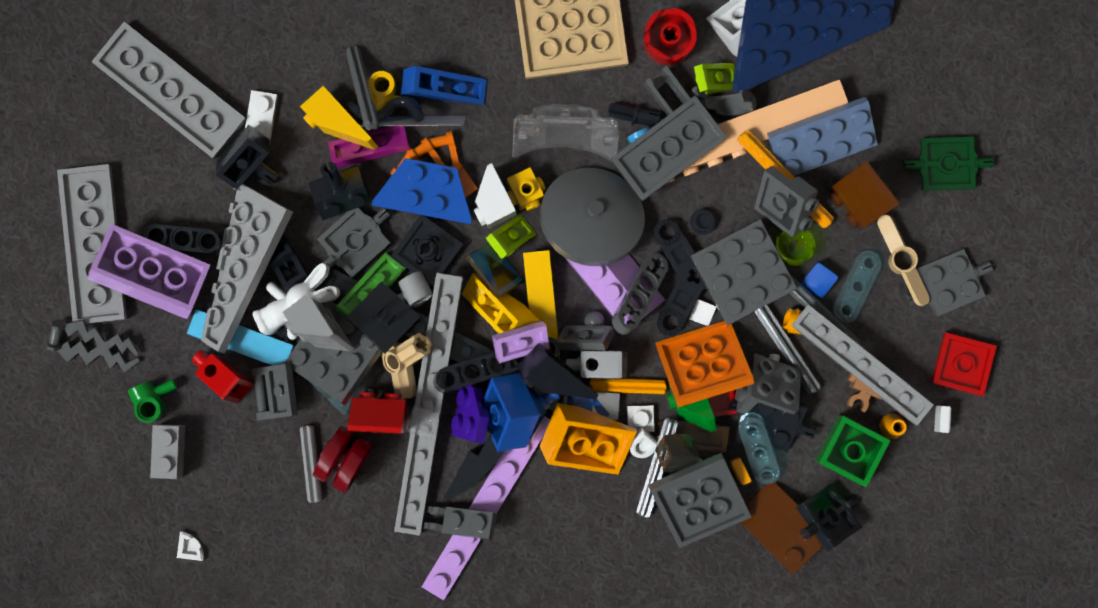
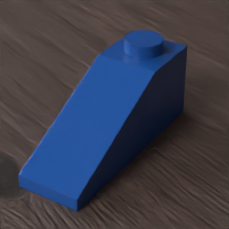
M414 66L403 69L401 95L428 100L484 105L487 79Z

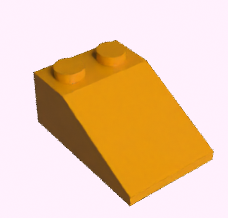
M557 403L540 448L547 463L550 465L619 475L637 431L632 427L585 408Z

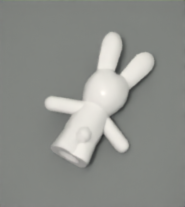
M323 263L319 264L303 283L294 285L287 294L275 283L269 282L266 285V289L277 300L269 303L264 308L253 311V317L260 332L265 335H272L287 322L282 312L307 293L321 303L336 300L340 295L338 287L327 286L318 291L315 290L328 276L329 266ZM287 329L288 338L294 340L298 337L297 334L295 336L292 335Z

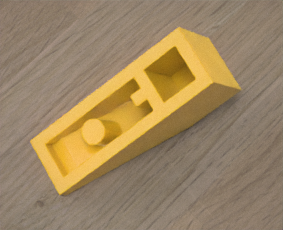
M324 86L300 106L306 113L303 118L313 129L318 126L324 133L372 150L378 148V145Z
M476 273L471 275L462 292L466 300L498 333L540 321L523 303L506 293L497 298L483 279Z

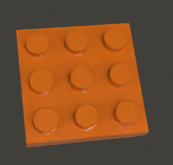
M722 321L655 342L677 407L754 384L753 375L732 324L726 326L725 322Z

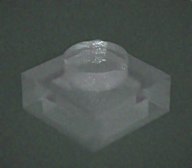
M415 405L405 431L431 439L440 413Z

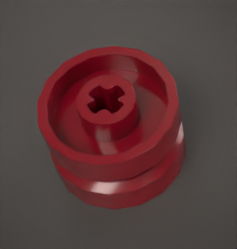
M340 426L323 449L312 476L322 482L330 480L337 470L338 472L333 480V488L346 494L367 460L374 443L361 437L349 449L354 437L353 432Z

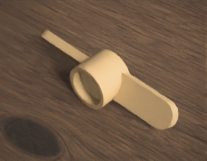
M887 214L881 216L877 224L891 252L889 257L891 270L903 276L914 302L918 306L928 304L930 300L929 295L916 269L918 263L916 252L912 248L906 247L893 217ZM906 252L910 255L912 264L909 269L902 270L896 266L894 262L896 253Z

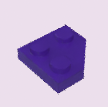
M469 386L458 392L456 415L451 423L452 436L484 444L489 415L487 409L482 408L481 400L484 398L482 388Z

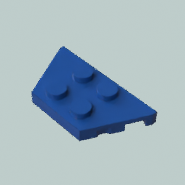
M405 158L372 201V206L466 224H471L472 222L457 168Z

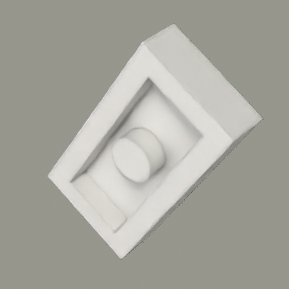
M251 90L245 128L248 125L252 126L269 138L271 142L278 95Z

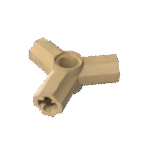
M420 333L412 336L402 344L396 342L386 354L384 352L380 354V357L383 358L384 367L392 375L394 393L402 394L401 399L412 398L417 395L413 365L431 353L430 347L432 343L428 336H423Z

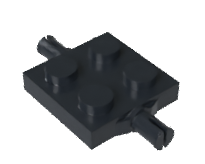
M732 399L729 410L737 412L736 400ZM799 401V410L795 414H790L758 402L746 415L743 414V421L738 429V434L787 452L793 439L798 434L813 439L816 428L802 424L808 409L806 403Z
M830 484L797 506L796 509L808 524L807 527L801 530V536L808 532L803 537L807 540L815 534L827 552L862 528L852 510L853 507L859 504V499L852 502L857 496L851 495L845 500L839 495L834 486Z

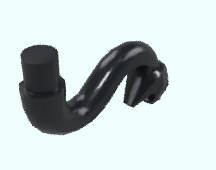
M407 96L393 98L381 110L376 111L379 122L386 119L398 107L407 108L416 122H421L425 118L420 103L416 99ZM355 100L349 101L348 107L351 115L363 121L359 104H356Z

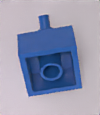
M521 374L492 377L482 402V408L488 411L487 430L497 452L527 447L542 422L547 409L551 407V403L561 397L560 394L547 393L546 395L541 394L538 396L533 388H530L520 378Z

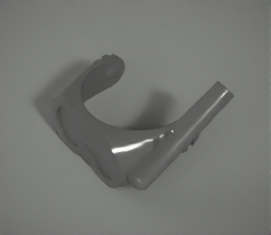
M698 86L692 89V92L702 101L705 109L711 110L716 115L734 117L753 112L756 108V98L747 89H742L736 94L724 96H708L705 92H699Z

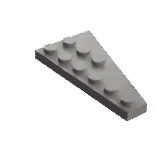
M243 183L237 189L234 203H230L229 213H232L229 227L224 231L216 268L220 270L218 281L213 283L211 292L215 293L212 307L207 310L201 339L202 342L221 353L226 352L293 211Z

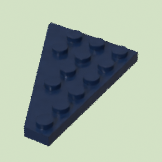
M746 0L732 90L736 93H739L742 89L748 90L890 26L894 0Z

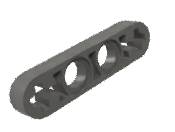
M653 253L642 262L613 315L612 325L620 334H629L642 320L668 270V262L663 255ZM656 264V271L654 273L650 272ZM641 279H645L649 283L650 290L642 286ZM631 297L639 300L640 308L632 304ZM627 314H630L631 316L627 319V321H626V323H625V322H624V321H625L624 316H626Z

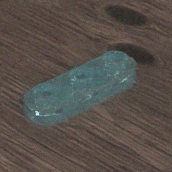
M863 251L856 256L832 306V314L841 323H851L858 317L879 273L881 259L874 251ZM866 259L872 261L873 265L871 268H867L864 265ZM855 282L861 284L862 288L859 292L853 289ZM844 305L850 307V313L848 315H844L842 313V307Z
M757 413L744 414L739 419L738 428L753 475L761 484H772L778 480L780 468L765 421ZM750 427L756 428L755 431H749L748 429ZM759 449L763 450L762 453H756L755 451ZM766 471H768V472H770L771 474H769V475H764L763 473L766 472Z

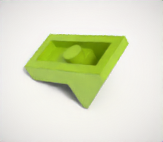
M734 63L700 64L694 67L699 92H705L707 95L732 90L735 73Z
M520 214L492 232L485 239L500 258L503 259L504 257H509L537 234Z

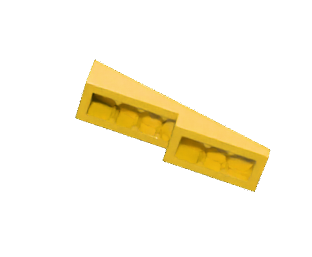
M549 250L523 253L529 310L540 321L545 323L548 337L557 340L558 331Z

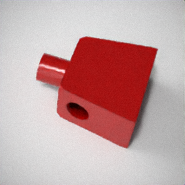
M199 350L192 358V362L199 367L195 373L196 376L223 400L238 404L255 384L221 356L215 354L208 355L204 350ZM238 385L239 387L233 392L234 387Z

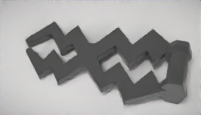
M57 319L51 323V334L49 342H47V350L58 351L66 362L79 353L87 365L101 355L104 357L109 368L118 362L123 372H125L140 361V357H137L126 363L122 356L127 347L134 355L137 356L139 354L137 347L130 337L123 341L120 333H118L109 340H105L97 327L88 331L85 320L66 323L64 320ZM65 329L69 337L78 329L85 343L94 337L97 346L89 351L82 340L73 347L69 340L62 345L60 342L62 330ZM116 344L120 351L113 355L110 348Z

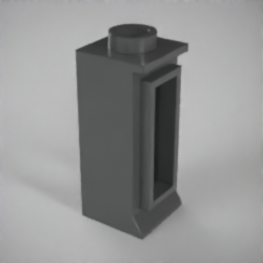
M665 66L662 68L661 73L652 79H647L644 85L668 116L673 111L657 89L667 83L682 104L691 98L669 68Z

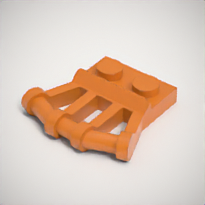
M452 131L445 132L446 135L427 139L425 137L421 140L420 145L413 150L410 148V150L406 151V155L397 168L405 158L420 161L418 158L426 152L430 154L436 164L445 166L433 148L448 145L453 163L451 167L457 168L465 198L478 190L459 162ZM393 168L390 174L393 175L396 169Z

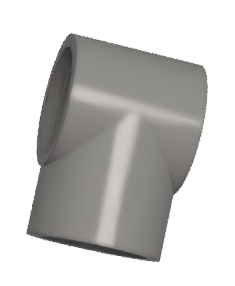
M422 271L410 274L398 282L401 293L397 296L411 308L420 307L433 296V292Z

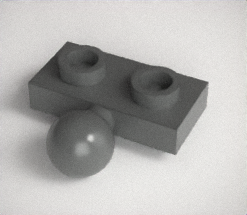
M591 311L585 316V326L565 325L557 341L560 345V350L606 351L615 335L612 326H604L605 319L600 312Z

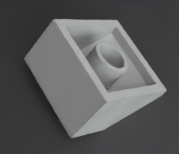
M309 293L282 312L287 319L285 323L287 329L292 335L295 336L297 334L304 343L309 342L317 348L348 352L354 349L330 309Z

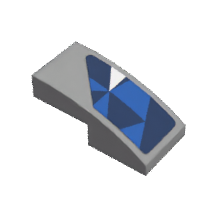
M597 392L599 396L596 399L564 395L563 404L579 406L612 420H618L620 394Z

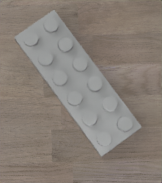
M125 22L122 23L92 60L93 64L213 159L219 155L246 121L244 116Z
M104 164L57 170L72 322L85 320L86 324L126 320L125 294L87 279L110 224L118 226L112 166Z

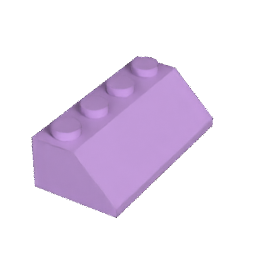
M110 224L87 279L187 319L192 311L210 264Z
M627 255L618 262L605 266H587L565 258L613 317L639 270V266L630 255ZM641 279L642 286L650 290L649 283L645 279ZM658 290L643 318L665 301ZM631 297L632 304L640 308L639 300ZM627 314L626 316H624V318H625V321H624V322H625V323H626L627 319L631 316L630 314Z

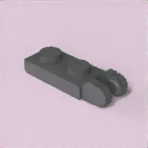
M427 506V513L431 515H444L443 525L425 522L424 529L440 531L448 535L493 540L496 513L446 507L445 509Z

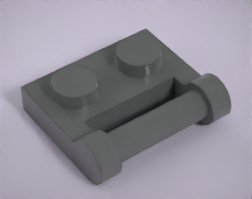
M291 363L250 369L251 377H254L258 406V413H256L257 421L298 415Z

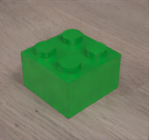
M838 415L814 462L867 488L891 440L844 416Z

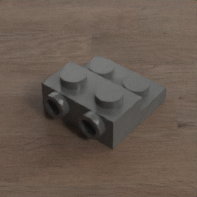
M771 166L764 170L754 209L791 237H795L802 231L806 232L813 224V219L810 218V215L819 205V200L816 198L818 190L799 176L790 180Z

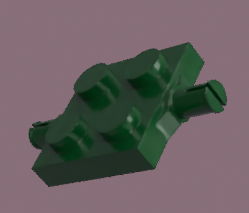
M974 137L921 138L918 160L904 159L903 165L905 166H903V170H919L922 191L976 189V173L978 168H993L994 163L983 162H992L994 160L993 157L977 158L974 149Z

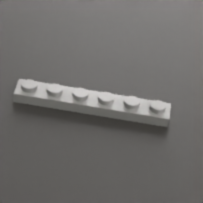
M807 305L791 324L794 329L915 426L921 422L934 406L810 305Z

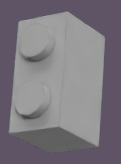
M153 425L150 478L178 479L183 477L185 425Z

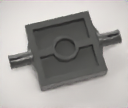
M360 208L346 212L317 238L329 256L323 264H327L329 269L335 265L342 267L351 278H354L391 244L382 234L379 227L381 223L390 217L389 213L382 208L371 218L365 215Z
M962 249L917 268L930 298L928 304L931 306L935 317L986 297L980 285L979 277L993 272V268L989 267L991 265L989 261L974 267L965 250ZM911 294L907 295L908 300L913 298ZM914 299L909 301L911 306L915 304Z

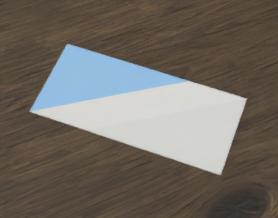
M388 116L383 121H380L378 125H464L466 116H425L421 122H416L413 116Z

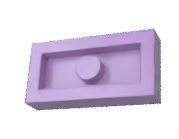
M543 321L492 336L496 359L499 363L527 355L538 343L547 349L550 348L546 325Z

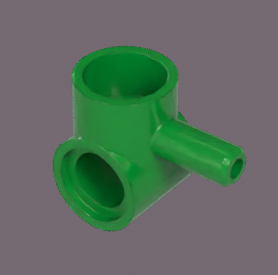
M174 379L156 387L152 380L127 391L134 405V413L138 420L144 423H152L164 417L166 406L163 400L160 399V396L177 389L178 385ZM149 402L153 403L156 408V412L152 417L148 416L145 412V407Z

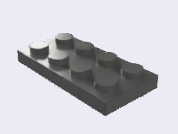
M694 96L613 156L611 161L640 200L644 201L723 142L727 136L699 99Z

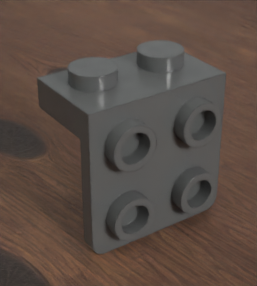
M754 353L747 360L753 375L754 384L737 389L735 394L737 412L746 415L759 402L790 414H795L799 410L800 370Z

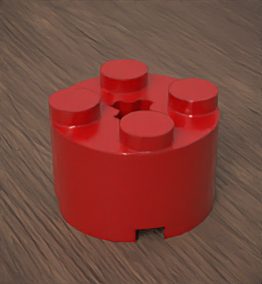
M677 8L660 10L654 13L648 20L643 35V45L648 56L659 64L669 66L679 64L687 59L697 40V31L693 19L685 11ZM673 33L674 40L667 41L665 39L666 35Z

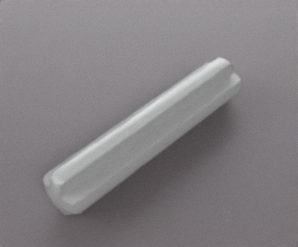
M313 425L300 427L307 500L309 503L322 501L321 481L312 476L318 463L315 427Z

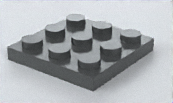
M761 219L690 256L726 326L797 289Z
M330 301L326 302L325 306L330 309L354 349L348 352L317 348L309 342L304 343L300 339L284 364L291 363L292 370L343 405H346L382 351L344 316L335 310L337 304Z
M722 453L648 484L650 492L679 548L752 518Z

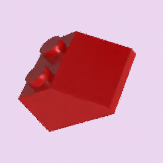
M359 392V397H352L347 430L386 433L406 432L408 400H402V394H386V398L382 399L375 398V393Z

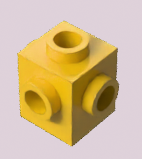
M531 168L507 178L506 183L510 189L507 194L513 206L517 205L519 210L526 208L527 211H530L541 205L540 201L544 198L543 192L546 191V188L540 177L535 178ZM528 189L530 190V193L526 194L522 190Z

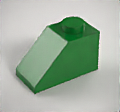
M670 387V393L666 394L670 409L675 408L679 418L710 432L716 431L715 418L708 398L677 407Z

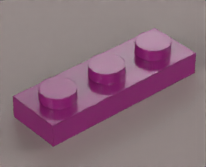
M390 126L366 132L378 145L376 150L343 139L328 142L331 160L337 165V168L410 150L405 126Z

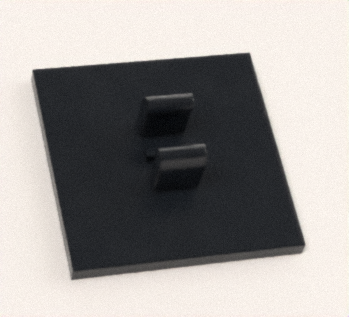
M382 281L346 317L352 325L385 354L420 318L411 307Z

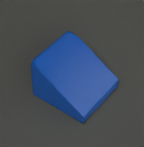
M816 262L801 284L822 299L839 277L819 262Z

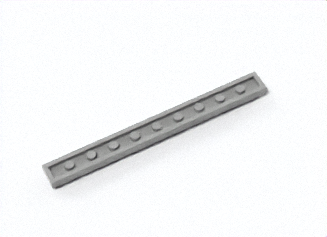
M436 273L426 336H428L432 343L430 347L431 353L422 358L394 532L418 536L422 532L444 393L435 389L433 378L440 369L449 366L463 277ZM446 373L441 374L439 378L443 386L446 385Z

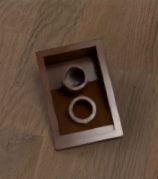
M867 161L853 169L829 188L831 192L829 198L837 207L842 206L847 212L845 218L853 228L857 226L860 230L900 204Z
M772 479L746 503L752 518L741 523L792 575L823 546L815 534L807 540L803 537L808 532L801 536V530L807 527L808 524L796 509L798 505Z

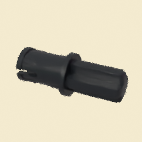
M610 103L608 108V116L631 121V125L635 123L654 127L659 123L660 112L638 108V105L629 107Z

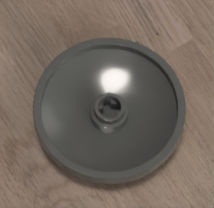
M579 168L562 174L548 187L540 208V223L550 245L565 258L582 265L605 266L622 260L633 251L644 230L645 213L640 198L623 178L603 169Z

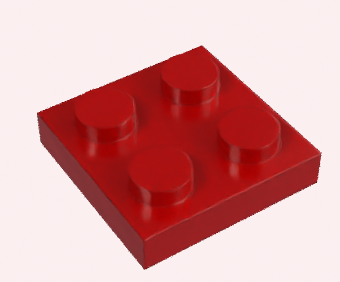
M946 332L943 333L931 383L984 396L997 346Z

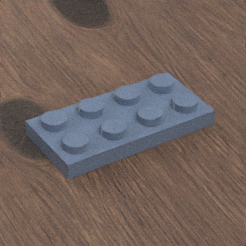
M865 97L767 133L771 153L793 176L878 145L869 101Z

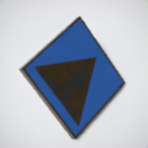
M489 243L465 257L497 298H500L525 281L506 257L501 259Z

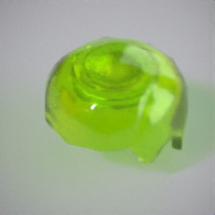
M808 230L806 232L802 231L795 237H791L783 231L777 236L776 250L783 262L791 266H799L807 263L814 256L816 241ZM798 240L793 252L791 253L789 249L790 244L793 241Z

